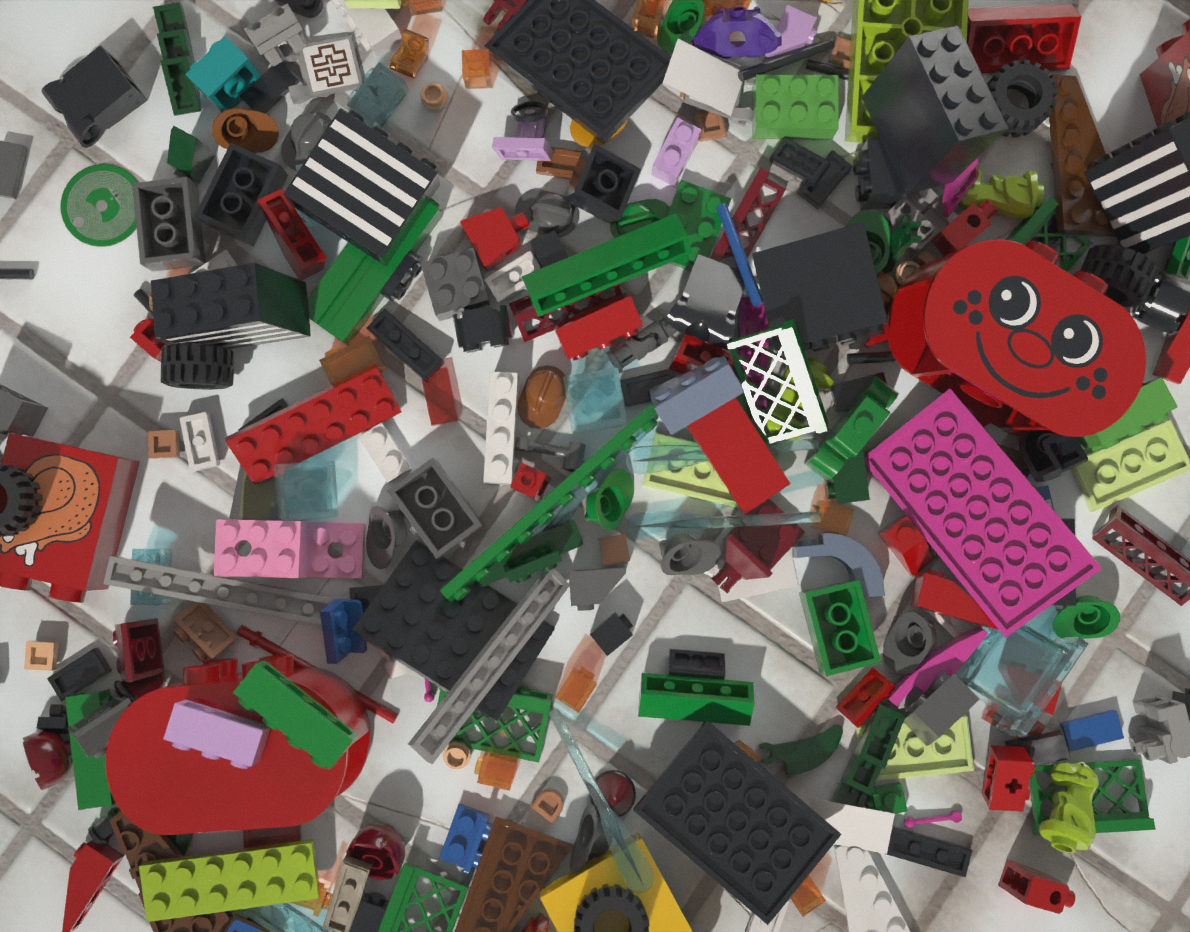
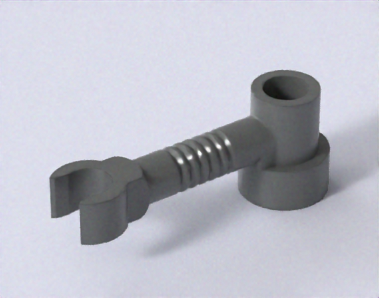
M523 437L516 438L515 450L564 458L563 470L574 472L585 462L583 460L585 444L570 442L568 448L544 444Z

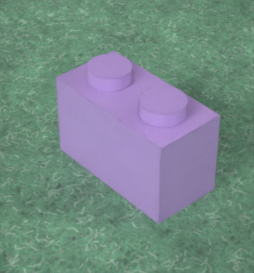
M677 117L653 163L651 175L675 187L699 142L702 129Z

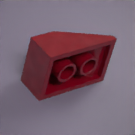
M158 618L115 624L113 642L117 646L119 657L116 661L118 673L121 674L122 681L132 682L165 673Z

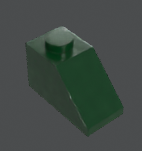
M173 125L170 133L167 164L175 170L173 174L178 178L188 177L200 184L215 155L198 138Z
M863 448L857 456L848 458L839 472L832 479L828 480V483H825L826 498L831 499V505L870 500Z

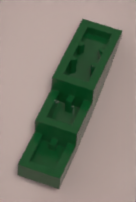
M177 2L154 6L153 10L159 33L156 34L163 58L160 62L174 116L201 112L199 89L186 76V73L194 63V56L183 5Z
M878 704L848 762L831 802L863 808L867 795L872 794L881 769H885L906 716Z

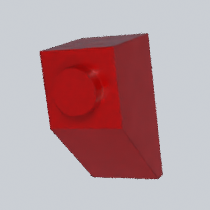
M899 516L878 532L879 536L911 577L934 561L925 538L908 516Z

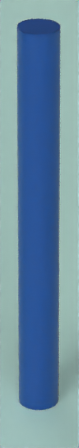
M720 204L716 209L753 307L763 304V299L727 204Z

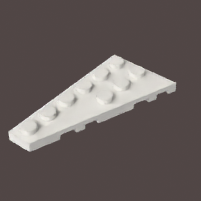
M842 845L833 846L839 881L841 883L848 932H910L868 850Z

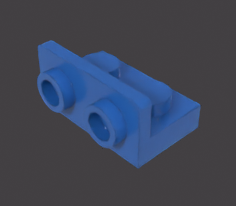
M335 599L320 611L327 664H338L349 653H365L367 651V641L352 632V629L363 615L362 602L360 600Z
M459 803L439 859L465 868L464 873L469 874L472 866L477 868L483 851L478 850L481 839L487 841L493 825L488 823L490 814Z

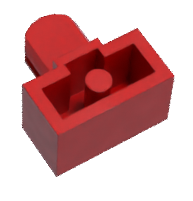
M685 334L677 347L669 369L684 374L704 365L713 358L725 356L732 367L733 359L731 354L722 350V348Z

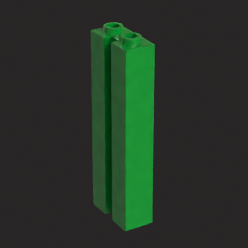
M431 198L387 267L350 243H347L308 297L309 319L349 347L383 300L384 296L381 294L383 287L403 258L410 251L417 253L443 217L438 208L440 205Z

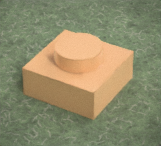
M26 641L24 669L57 670L59 642Z

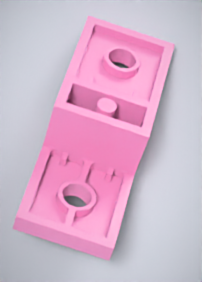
M216 519L214 576L364 578L366 524ZM243 540L248 541L252 547L250 554L247 556H242L238 551V546ZM335 542L340 543L343 547V554L339 558L332 557L329 552L330 546Z

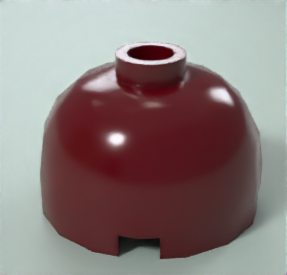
M40 731L22 738L31 771L34 770L35 774H39V777L35 778L41 790L56 785L69 774L72 767L70 740L65 742L61 735L54 731Z
M371 824L358 831L351 841L346 855L372 864L370 878L390 880L394 874L398 875L403 865L405 843L392 826L387 824Z

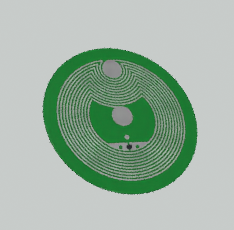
M109 164L93 165L79 171L67 183L61 197V216L68 231L79 241L98 247L115 245L128 238L136 230L132 183H138L137 180L126 170Z

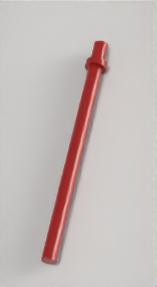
M241 625L236 633L248 640L249 645L252 647L258 646L272 655H294L295 668H317L263 637V633L258 630L255 632ZM355 689L366 709L394 724L399 715L398 713Z

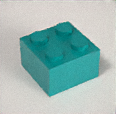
M226 36L220 41L213 43L209 52L201 60L195 61L186 73V76L220 112L229 107H236L242 101L240 95L261 77L251 61Z

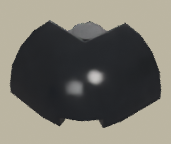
M1024 430L1020 436V453L1035 482L1052 480L1061 476V473L1088 461V457L1077 437L1062 436L1049 430Z

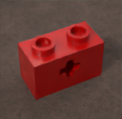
M990 745L982 795L989 810L1024 812L1025 801H1028L1030 797L1029 779L1030 776L1034 775L1035 771L1034 761L1029 757L1024 747Z

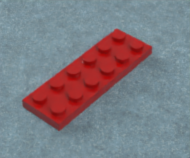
M374 364L227 436L226 443L252 483L256 485L402 413L379 368Z

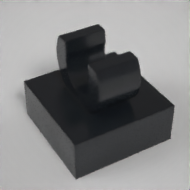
M51 704L49 717H38L36 728L41 731L69 734L66 707L63 704Z

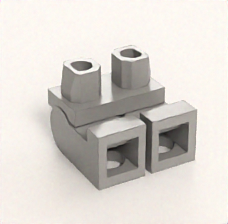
M285 4L244 29L259 55L264 54L273 67L285 60L284 55L277 46L287 40L294 53L307 47L305 38L301 33L303 27L289 4Z
M931 188L908 195L905 194L884 215L892 229L902 215H911L912 221L921 222L922 225L918 228L917 235L922 236V240L920 243H913L910 246L916 253L958 216L954 211L949 218L943 216L941 198L924 215L921 213L938 197Z
M1160 695L1133 702L1135 713L1145 716L1147 725L1139 727L1141 734L1129 737L1133 754H1143L1146 760L1153 761L1159 759L1168 764L1178 762L1177 757L1187 758L1190 756V721L1185 703Z

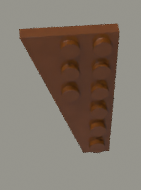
M1052 74L1049 78L1054 77L1056 81L1053 88H1058V94L1054 97L1057 99V103L1049 116L1055 201L1058 203L1056 206L1058 233L1116 237L1084 174L1085 171L1095 167L1092 161L1106 155L1080 84L1076 76Z
M120 811L109 821L120 849L127 857L131 867L129 872L132 879L136 880L140 890L138 894L144 907L139 865L146 861L183 857V855L166 835L153 834L139 828ZM231 911L151 921L150 925L153 932H223L233 914Z
M496 816L454 932H510L575 845Z

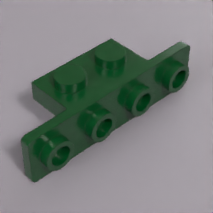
M569 520L533 535L524 544L518 543L511 549L513 553L502 563L497 561L490 568L491 573L480 582L481 586L489 585L505 577H508L510 583L513 581L521 583L530 579L532 573L540 570L547 572L556 568L557 563L562 561L561 554L583 545L575 521Z

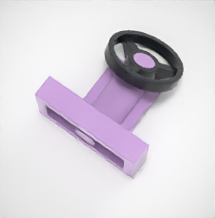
M527 101L517 104L511 109L512 119L518 122L516 138L494 137L492 148L501 160H552L553 150L546 139L543 138L546 123L544 117L549 113L548 105L545 102ZM519 111V113L522 116L516 115L515 113Z

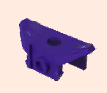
M743 6L733 7L729 11L720 8L717 10V15L712 16L692 38V46L723 59L738 56L754 58L771 53L777 47L782 46V35L761 14L758 6L750 10H746V7ZM734 31H740L745 35V41H730L729 36Z

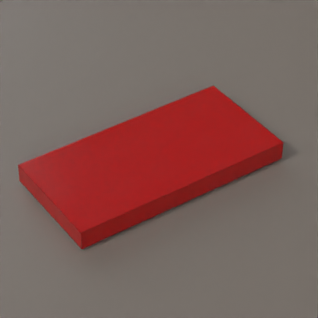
M736 398L686 426L744 515L791 484Z

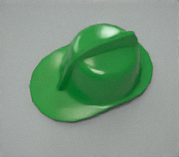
M703 0L672 1L657 36L658 46L663 51L673 53L678 39L688 44L692 42V38L706 23Z
M645 199L629 203L625 208L622 218L610 223V231L613 237L617 238L667 217L670 207L658 199Z
M865 210L852 216L846 227L864 222L876 273L878 274L887 265L890 255L889 225L883 215L876 211Z
M623 469L611 471L600 487L589 492L586 497L585 519L587 521L598 523L606 530L613 531L618 528L634 495L633 480L628 472Z
M1081 596L1076 599V606H1066L1059 611L1052 623L1053 631L1057 637L1063 640L1105 637L1118 627L1120 612L1116 606L1096 596Z

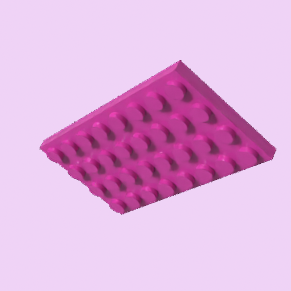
M948 389L864 456L866 466L910 518L916 528L1005 638L1103 569L951 389Z

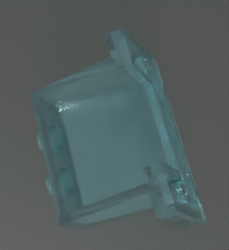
M1025 624L1006 638L1000 630L989 629L987 631L988 635L983 640L985 641L980 650L977 649L970 655L967 660L969 665L959 679L981 701L1002 716L995 726L998 731L1004 735L1026 737L1089 643L1081 637L1056 638L1053 641Z

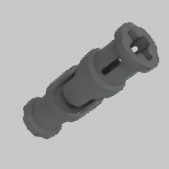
M666 317L659 322H652L639 331L636 336L626 339L624 345L613 352L608 351L606 353L619 374L623 372L625 366L636 359L638 361L641 360L647 353L668 342V338L678 332L663 326ZM651 332H654L655 339L650 335Z

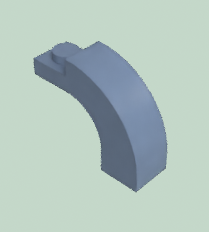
M833 533L818 534L819 545H816V540L799 541V546L792 547L793 558L830 556L840 561L846 568L850 581L860 580L864 597L885 596L883 576L878 563L863 545L852 538Z

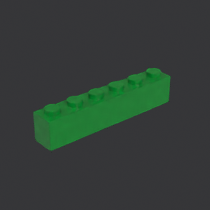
M675 213L522 276V279L539 317L692 254L688 234Z

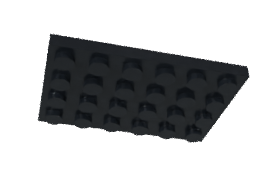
M528 0L484 45L489 55L603 144L616 133L663 83L671 60V56L596 0Z
M415 540L356 623L352 632L448 693L514 610L517 603L489 585L481 586L477 580L468 587L470 591L464 598L459 601L456 599L452 602L449 601L440 590L463 569L444 557L436 559L427 546ZM543 620L476 707L475 711L497 723L553 633L554 626Z
M707 719L633 808L634 812L767 925H769L842 835L835 827Z

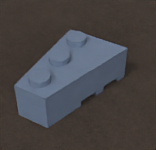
M725 356L713 358L702 366L648 389L654 409L671 435L745 392Z

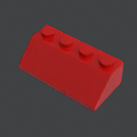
M1072 4L968 8L966 43L981 73H996L1005 64L1009 65L1015 60H1018L1019 63L1023 60H1030V65L1037 62L1041 64L1039 68L1043 71L1045 68L1047 70L1070 69L1082 16Z

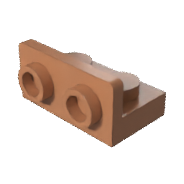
M194 602L173 619V627L175 628L173 633L181 642L187 641L194 648L192 650L193 654L202 663L204 661L216 660L222 652L238 639V636L205 603Z

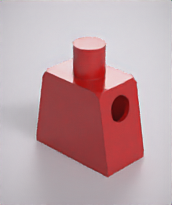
M985 200L978 207L975 204L970 205L944 227L931 242L943 256L964 248L991 225L989 219L997 213L996 207L989 200Z
M502 207L460 221L486 272L491 271L521 247L517 233L530 227L523 212L508 219Z
M1009 859L1006 860L998 886L1024 904L1057 914L1063 912L1064 906L1071 908L1074 905L1075 893L1069 890L1068 885L1045 872Z

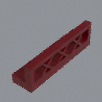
M761 167L732 217L738 235L747 232L750 244L748 247L743 248L747 258L786 188L769 180L770 172ZM763 186L777 192L774 201L762 204L760 191ZM757 199L758 205L752 206ZM770 207L767 213L765 214L764 208ZM760 209L763 219L761 224L749 227L747 214ZM744 222L745 228L740 229L742 223ZM757 230L755 235L752 237L751 231ZM725 231L710 256V259L721 262L723 258L734 256L732 251L726 253L730 244Z
M619 284L613 286L615 296L603 299L599 297L602 292L600 291L585 297L590 299L586 308L581 310L574 308L576 302L563 306L560 309L565 310V312L557 320L549 318L551 312L538 317L529 295L509 303L522 338L524 342H527L553 331L552 325L622 294ZM533 318L540 321L537 328L526 332L523 322Z
M1119 505L1114 507L1109 513L1108 522L1092 535V539L1180 606L1184 605L1190 600V589L1180 595L1172 589L1171 583H1185L1190 587V559ZM1113 529L1122 536V542H1110L1104 535ZM1127 549H1140L1144 552L1145 559L1131 558L1127 555ZM1149 566H1162L1167 570V576L1152 574L1149 571Z

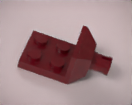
M767 499L745 514L723 538V561L725 564L711 578L712 581L720 585L728 577L720 586L728 594L730 589L741 579L749 580L770 577L773 574L770 570L802 537L805 531L773 501Z

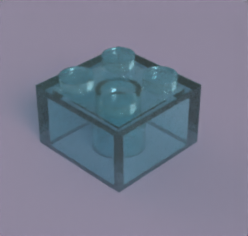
M618 368L563 377L573 434L627 425Z
M335 461L274 465L277 519L279 521L339 516Z

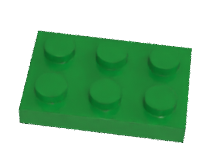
M681 179L667 217L676 213L688 234L692 254L670 262V264L692 271L698 254L707 258L710 257L722 225L716 207L724 203L729 207L731 198Z

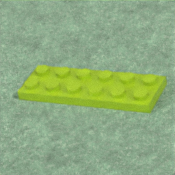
M314 839L146 861L139 865L146 922L319 899L321 895Z

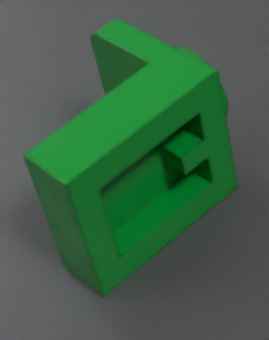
M900 782L875 786L872 794L868 795L865 800L867 809L895 814L908 811Z

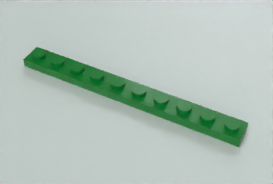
M650 404L446 584L440 590L446 599L452 602L455 599L459 601L469 593L470 589L468 587L476 580L478 582L484 580L491 573L490 568L497 561L502 563L513 553L511 549L518 543L524 544L534 534L532 530L539 524L542 526L547 524L555 516L553 512L560 505L565 507L571 503L576 497L574 493L581 487L585 489L590 486L596 479L595 474L602 468L604 470L609 469L617 461L616 456L622 450L627 452L638 442L636 438L643 432L647 434L652 431L658 424L656 420L659 419L654 406Z

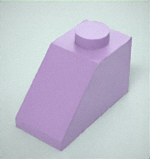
M787 5L776 28L782 35V46L777 47L771 53L765 54L763 62L805 47V44L811 45L818 30L813 28L817 17Z

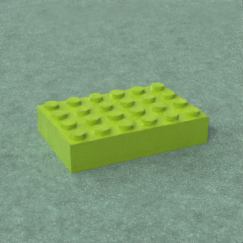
M853 0L844 142L866 143L867 140L881 139L861 97L909 36L958 26L965 41H967L969 0Z

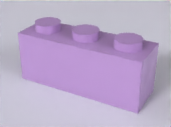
M185 699L174 704L163 739L173 742L172 746L177 749L191 750L193 748L202 751L201 755L206 758L215 760L220 759V757L231 760L230 764L232 766L248 769L249 766L252 767L261 761L271 728L266 724Z

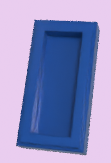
M1115 710L1059 723L1070 752L1124 738L1119 717Z

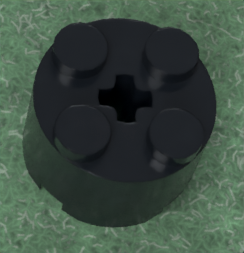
M1159 270L1146 302L1141 306L1135 307L1132 317L1140 323L1172 334L1180 325V323L1175 322L1176 319L1181 315L1185 316L1190 308V280L1165 270Z
M500 305L501 311L493 310V306L461 312L462 318L458 314H453L458 347L463 348V352L471 353L483 350L482 345L490 344L494 348L510 345L509 339H512L513 336L507 305Z

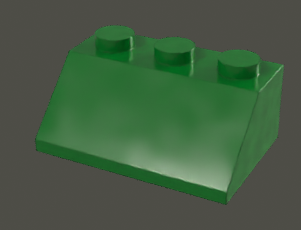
M860 580L831 584L799 592L820 674L830 676L881 663Z

